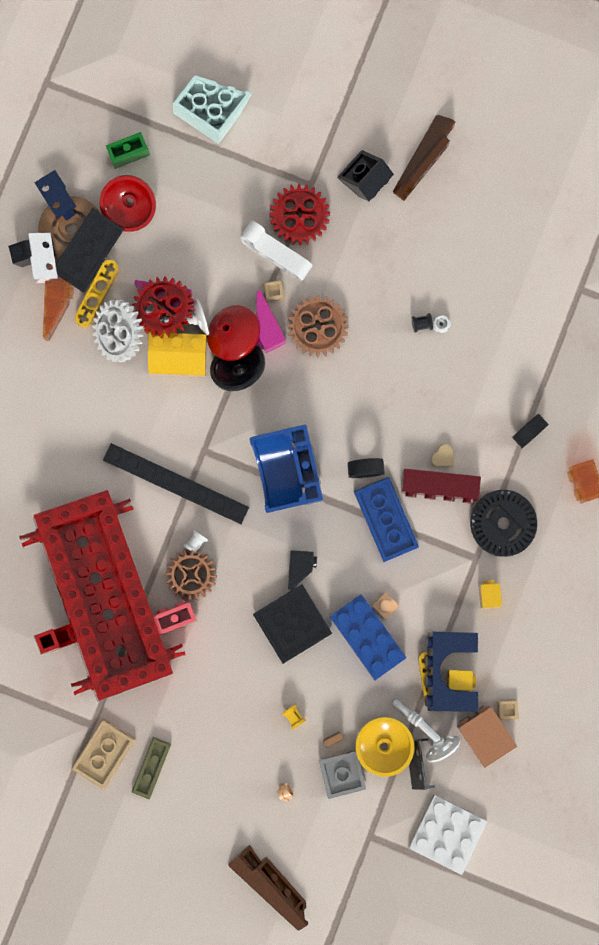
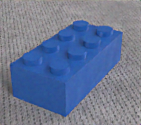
M362 594L330 616L332 622L374 681L406 659L404 653Z

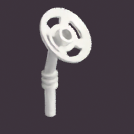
M197 298L194 303L195 311L192 314L193 318H187L189 324H198L199 328L207 336L209 335L207 322L200 301ZM148 308L146 313H151L154 309ZM164 317L161 322L167 323L170 317Z
M398 699L394 700L392 705L403 713L409 722L414 724L415 727H420L433 740L434 745L426 754V759L429 762L441 761L457 750L461 743L459 736L440 737L416 711L412 712Z

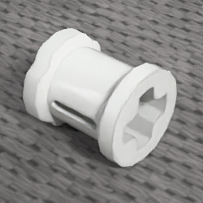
M194 530L193 536L183 546L190 551L193 550L194 554L197 555L200 547L208 539Z

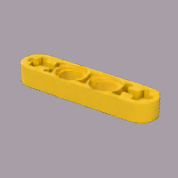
M106 260L101 265L76 312L75 321L78 326L87 328L93 323V318L97 315L96 311H99L119 273V267L115 261ZM111 265H113L115 271L109 272L108 278H111L109 281L107 278L101 275L103 274L104 276H106V266L110 267ZM99 281L106 282L107 286L104 290L100 291L96 288V284ZM89 298H97L98 303L95 307L88 306ZM84 307H86L89 311H93L92 314L88 312L86 316L88 318V321H84L83 323H81L79 317H84L86 314V310H84Z

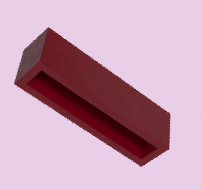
M404 469L401 493H404L405 497L410 498L424 495V499L429 500L443 497V501L455 502V499H463L462 503L474 504V501L479 500L481 476Z

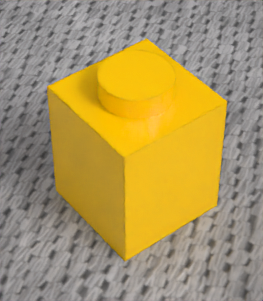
M495 580L483 581V585H478L480 608L502 607L500 583L495 584Z
M448 670V688L472 691V687L476 686V675H473V671Z

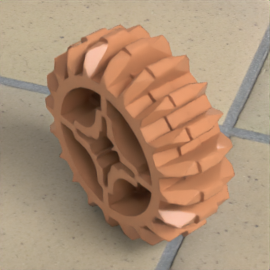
M185 549L183 550V557L178 552L176 553V556L179 558L177 561L174 558L170 559L174 563L173 566L167 564L166 567L172 570L171 572H165V575L171 576L170 579H166V583H173V585L169 586V590L176 588L175 596L179 592L182 593L180 599L183 600L185 595H188V601H191L192 595H194L195 599L199 600V593L206 597L204 590L212 591L208 587L209 584L216 585L214 581H211V578H217V575L211 574V571H216L217 568H210V565L214 563L213 560L206 562L209 557L208 554H205L202 558L201 550L198 551L197 555L192 550L190 555H188ZM188 559L199 560L191 568H187L182 564L183 561ZM203 565L207 570L205 582L198 575ZM177 568L184 574V578L179 585L176 581ZM184 568L191 572L195 570L194 575L199 581L192 578L187 580L188 574L184 571ZM191 582H196L201 586V588L195 591L184 590Z

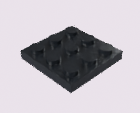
M303 584L253 614L282 664L332 634Z

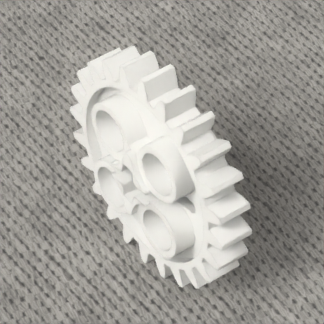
M123 300L104 302L105 306H100L101 311H96L98 318H93L96 325H93L92 328L96 329V332L92 335L97 337L94 343H99L97 350H102L101 355H106V359H112V362L131 360V357L136 356L135 351L140 350L137 345L142 344V341L139 340V337L144 336L140 333L143 326H139L142 319H137L138 312H133L134 306H129V302H124Z

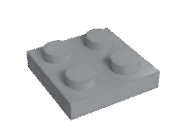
M356 751L319 760L328 799L366 790Z

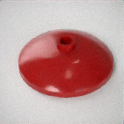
M131 175L115 177L105 185L100 195L101 213L124 228L125 232L138 231L146 227L155 215L156 198L154 192L145 181ZM127 198H132L133 203H129Z
M233 305L222 309L214 316L208 327V346L214 355L226 361H235L245 357L254 349L259 339L260 324L257 316L250 309L240 305Z

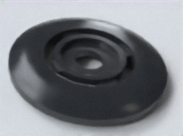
M496 490L483 496L473 508L470 518L471 533L476 543L489 554L499 557L513 556L524 551L535 538L537 515L532 504L521 494L511 490ZM499 505V509L495 510L489 519H486L488 511ZM504 517L509 520V527L507 529H501L498 526L500 518ZM518 528H522L520 534L509 542L508 538L512 537Z

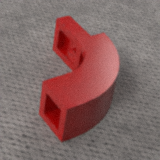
M70 624L34 635L40 655L76 643Z

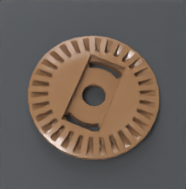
M70 196L76 205L73 208L74 212H80L85 217H87L92 208L99 212L96 206L88 200ZM54 203L53 208H59L60 203ZM48 205L40 217L38 233H51L56 254L55 258L59 259L67 246L59 243L55 236L58 235L63 242L70 243L84 220L78 214H75V216L67 221L63 215L56 218ZM70 223L77 226L74 234L66 232V226Z

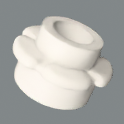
M445 315L436 316L432 321L435 332L446 333L451 326L450 320Z

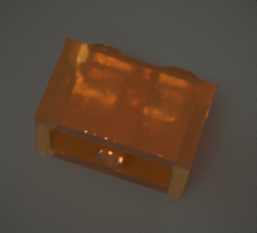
M594 459L569 467L567 475L569 481L574 483L575 490L573 492L576 500L583 504L598 499L599 474Z

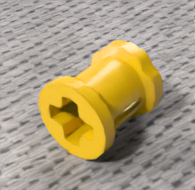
M296 704L281 713L282 716H286L292 725V730L306 721V718H303L296 709Z

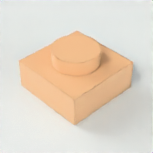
M386 592L372 605L385 620L399 606Z

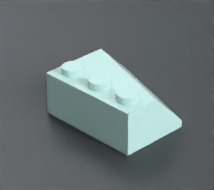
M195 75L174 101L173 114L219 144L240 117L252 93L248 91L242 92L231 86L219 85L215 81Z

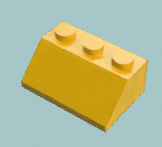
M149 332V374L206 376V334L178 333V335L171 333L170 338H168L165 333L161 339L158 333L155 337H152L151 332Z

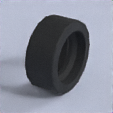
M537 414L512 438L521 448H524L549 424L540 414Z
M381 458L359 459L347 463L349 478H369L385 474L384 461Z

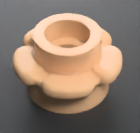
M288 783L279 784V789L277 790L279 798L282 801L289 802L294 797L292 788Z

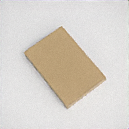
M102 719L71 770L105 790L136 739Z

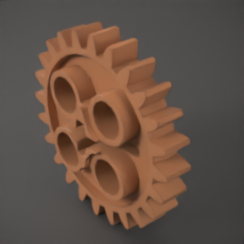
M317 295L316 300H313L310 296L309 302L302 299L303 305L296 304L298 310H291L294 317H288V320L293 322L287 325V328L293 329L288 332L289 336H294L291 342H298L296 349L302 346V353L304 354L308 350L310 357L313 352H316L317 358H319L320 352H323L326 357L328 350L333 354V347L340 349L338 342L345 343V339L342 336H348V332L344 331V329L349 328L348 324H344V322L348 321V317H342L345 314V310L339 311L340 304L334 306V299L327 302V296L324 297L323 301L320 300L319 295ZM327 311L330 317L323 319L320 317V313ZM303 316H310L312 321L305 324L301 319ZM315 323H319V325H322L321 330H318L317 327H315ZM304 328H312L305 332H302V329ZM327 329H332L335 335L327 337L324 332ZM314 334L317 339L314 342H309L306 336Z

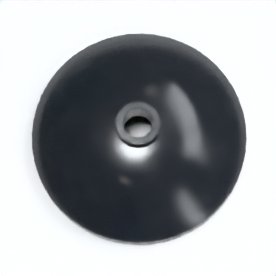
M257 345L248 355L235 361H226L215 355L210 366L211 378L219 388L226 391L246 389L261 377L265 369V356Z

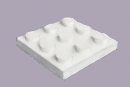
M434 795L409 849L462 875L487 821Z

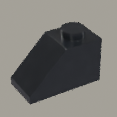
M29 240L8 246L14 265L20 267L31 265ZM47 242L42 243L44 248H49Z
M290 551L288 590L295 588L312 573L313 568H317V556H314V552Z

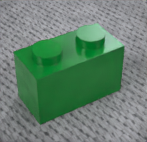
M141 132L106 145L115 169L150 156Z

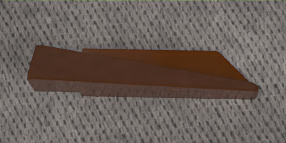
M441 115L435 116L393 190V193L403 201L406 200L449 146L450 140L446 137L455 126L456 121Z

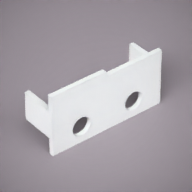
M28 233L33 279H37L36 283H47L50 279H57L51 233ZM47 242L49 248H44L42 243ZM47 263L52 265V270L46 268Z

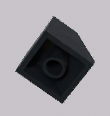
M361 150L337 178L358 197L370 202L394 174L383 159Z

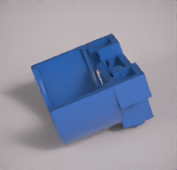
M306 424L250 437V444L256 457L262 481L266 513L324 501L315 453ZM292 442L295 443L296 449H293Z

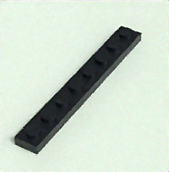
M112 443L103 458V461L238 524L242 525L250 508Z

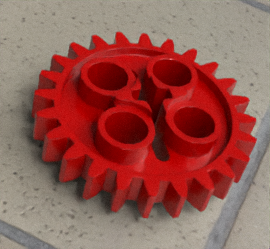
M298 184L297 189L290 185V191L283 188V195L278 192L279 200L273 199V203L276 206H270V210L274 212L269 213V217L274 218L270 221V224L276 225L273 231H280L278 237L280 238L284 235V242L291 239L292 245H294L295 241H298L300 246L303 240H305L307 245L310 238L316 241L315 235L322 237L321 230H327L324 224H329L330 222L328 218H325L330 216V212L325 211L329 209V204H324L326 197L320 199L321 192L315 194V187L308 190L307 184L304 189H301L300 184ZM288 202H292L295 204V207L287 209L285 205ZM312 202L314 206L311 209H307L304 207V204ZM298 212H302V218H298ZM307 220H312L315 224L312 227H307L304 223ZM287 221H294L296 225L289 228L285 225Z
M164 276L163 281L156 277L155 283L150 279L149 286L142 284L144 290H137L140 296L133 297L137 302L132 304L134 309H136L133 312H138L137 319H142L139 326L145 328L144 332L146 334L151 331L152 337H155L157 333L161 339L165 333L168 338H170L171 332L178 335L177 329L184 331L182 325H189L187 318H193L192 314L189 313L195 311L194 307L191 306L194 304V300L190 298L192 294L187 292L188 288L186 285L182 287L180 280L175 284L173 277L169 282L166 276ZM159 292H165L163 297H157ZM152 298V299L156 300V302L159 303V304H160L161 306H163V307L167 306L168 310L171 311V312H173V313H175V314H177V316H176V317L173 316L169 311H167V310L164 309V308H161V309H160V307L158 306L157 303H154L153 301H150L149 299ZM174 302H181L179 307H172ZM149 307H154L153 312L146 313ZM164 317H170L167 323H161Z

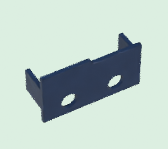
M56 170L34 182L56 218L63 215L67 221L75 216L73 208L76 205L67 193L66 186ZM49 186L48 191L42 190L43 187ZM54 203H60L59 208H53Z

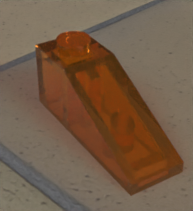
M45 281L43 338L45 341H50L70 305V299H73L74 291L69 282Z

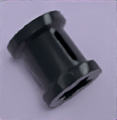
M427 313L426 316L411 317L414 333L424 329L433 330L431 313Z

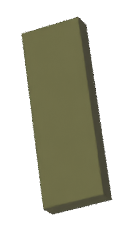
M153 737L131 793L150 800L171 747L170 743Z

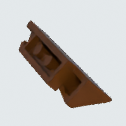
M248 845L228 864L237 875L296 930L300 931L308 925L304 915V910L307 908L306 901L267 857L261 861L252 847Z

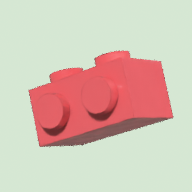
M182 601L174 604L175 608L171 610L164 608L156 611L157 615L153 616L160 635L198 621L190 602Z

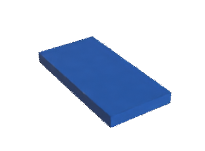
M389 477L354 491L383 562L419 548Z

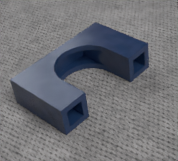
M429 632L428 636L425 637V647L428 648V656L425 657V667H428V675L425 676V686L428 687V695L425 696L427 711L478 712V692L454 691L444 684L440 673L442 662L448 655L452 653H478V633Z

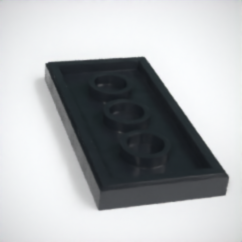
M92 208L56 263L57 276L84 292L124 231V228Z

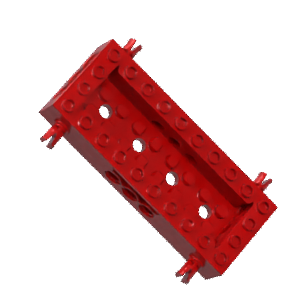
M108 490L34 514L35 531L19 536L20 540L29 539L22 543L23 548L37 542L42 543L88 676L86 679L71 683V687L82 686L73 692L74 696L91 689L97 702L173 674L170 660L186 655L185 651L175 653L176 650L183 647L182 644L166 650L163 646L118 519L119 514L132 511L134 508L133 506L123 507L131 502L130 498L113 504ZM85 537L88 540V545L86 547H79L77 544L78 538ZM91 574H99L101 581L98 584L92 583L90 581ZM105 610L113 611L114 617L112 620H105L103 618ZM118 646L126 648L127 653L124 657L117 656L116 648Z

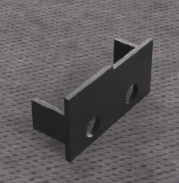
M428 738L414 740V755L409 765L411 785L414 790H427L435 787V785L426 786L420 742L428 741Z

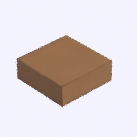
M337 732L323 739V742L327 748L344 738L341 732Z

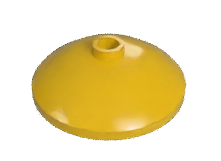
M380 717L369 721L360 730L356 739V754L359 762L368 772L381 777L394 776L402 772L410 764L414 755V740L411 732L402 722L389 717ZM383 742H386L388 744V747L385 750L381 749V744Z

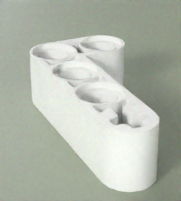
M251 220L240 236L241 242L245 246L299 281H303L313 266L308 260L265 233V229L255 221Z

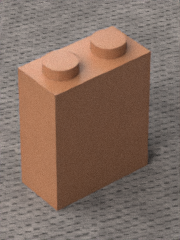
M484 705L478 709L475 716L471 718L467 716L459 721L461 725L457 728L482 767L486 768L515 749L517 745L493 708Z

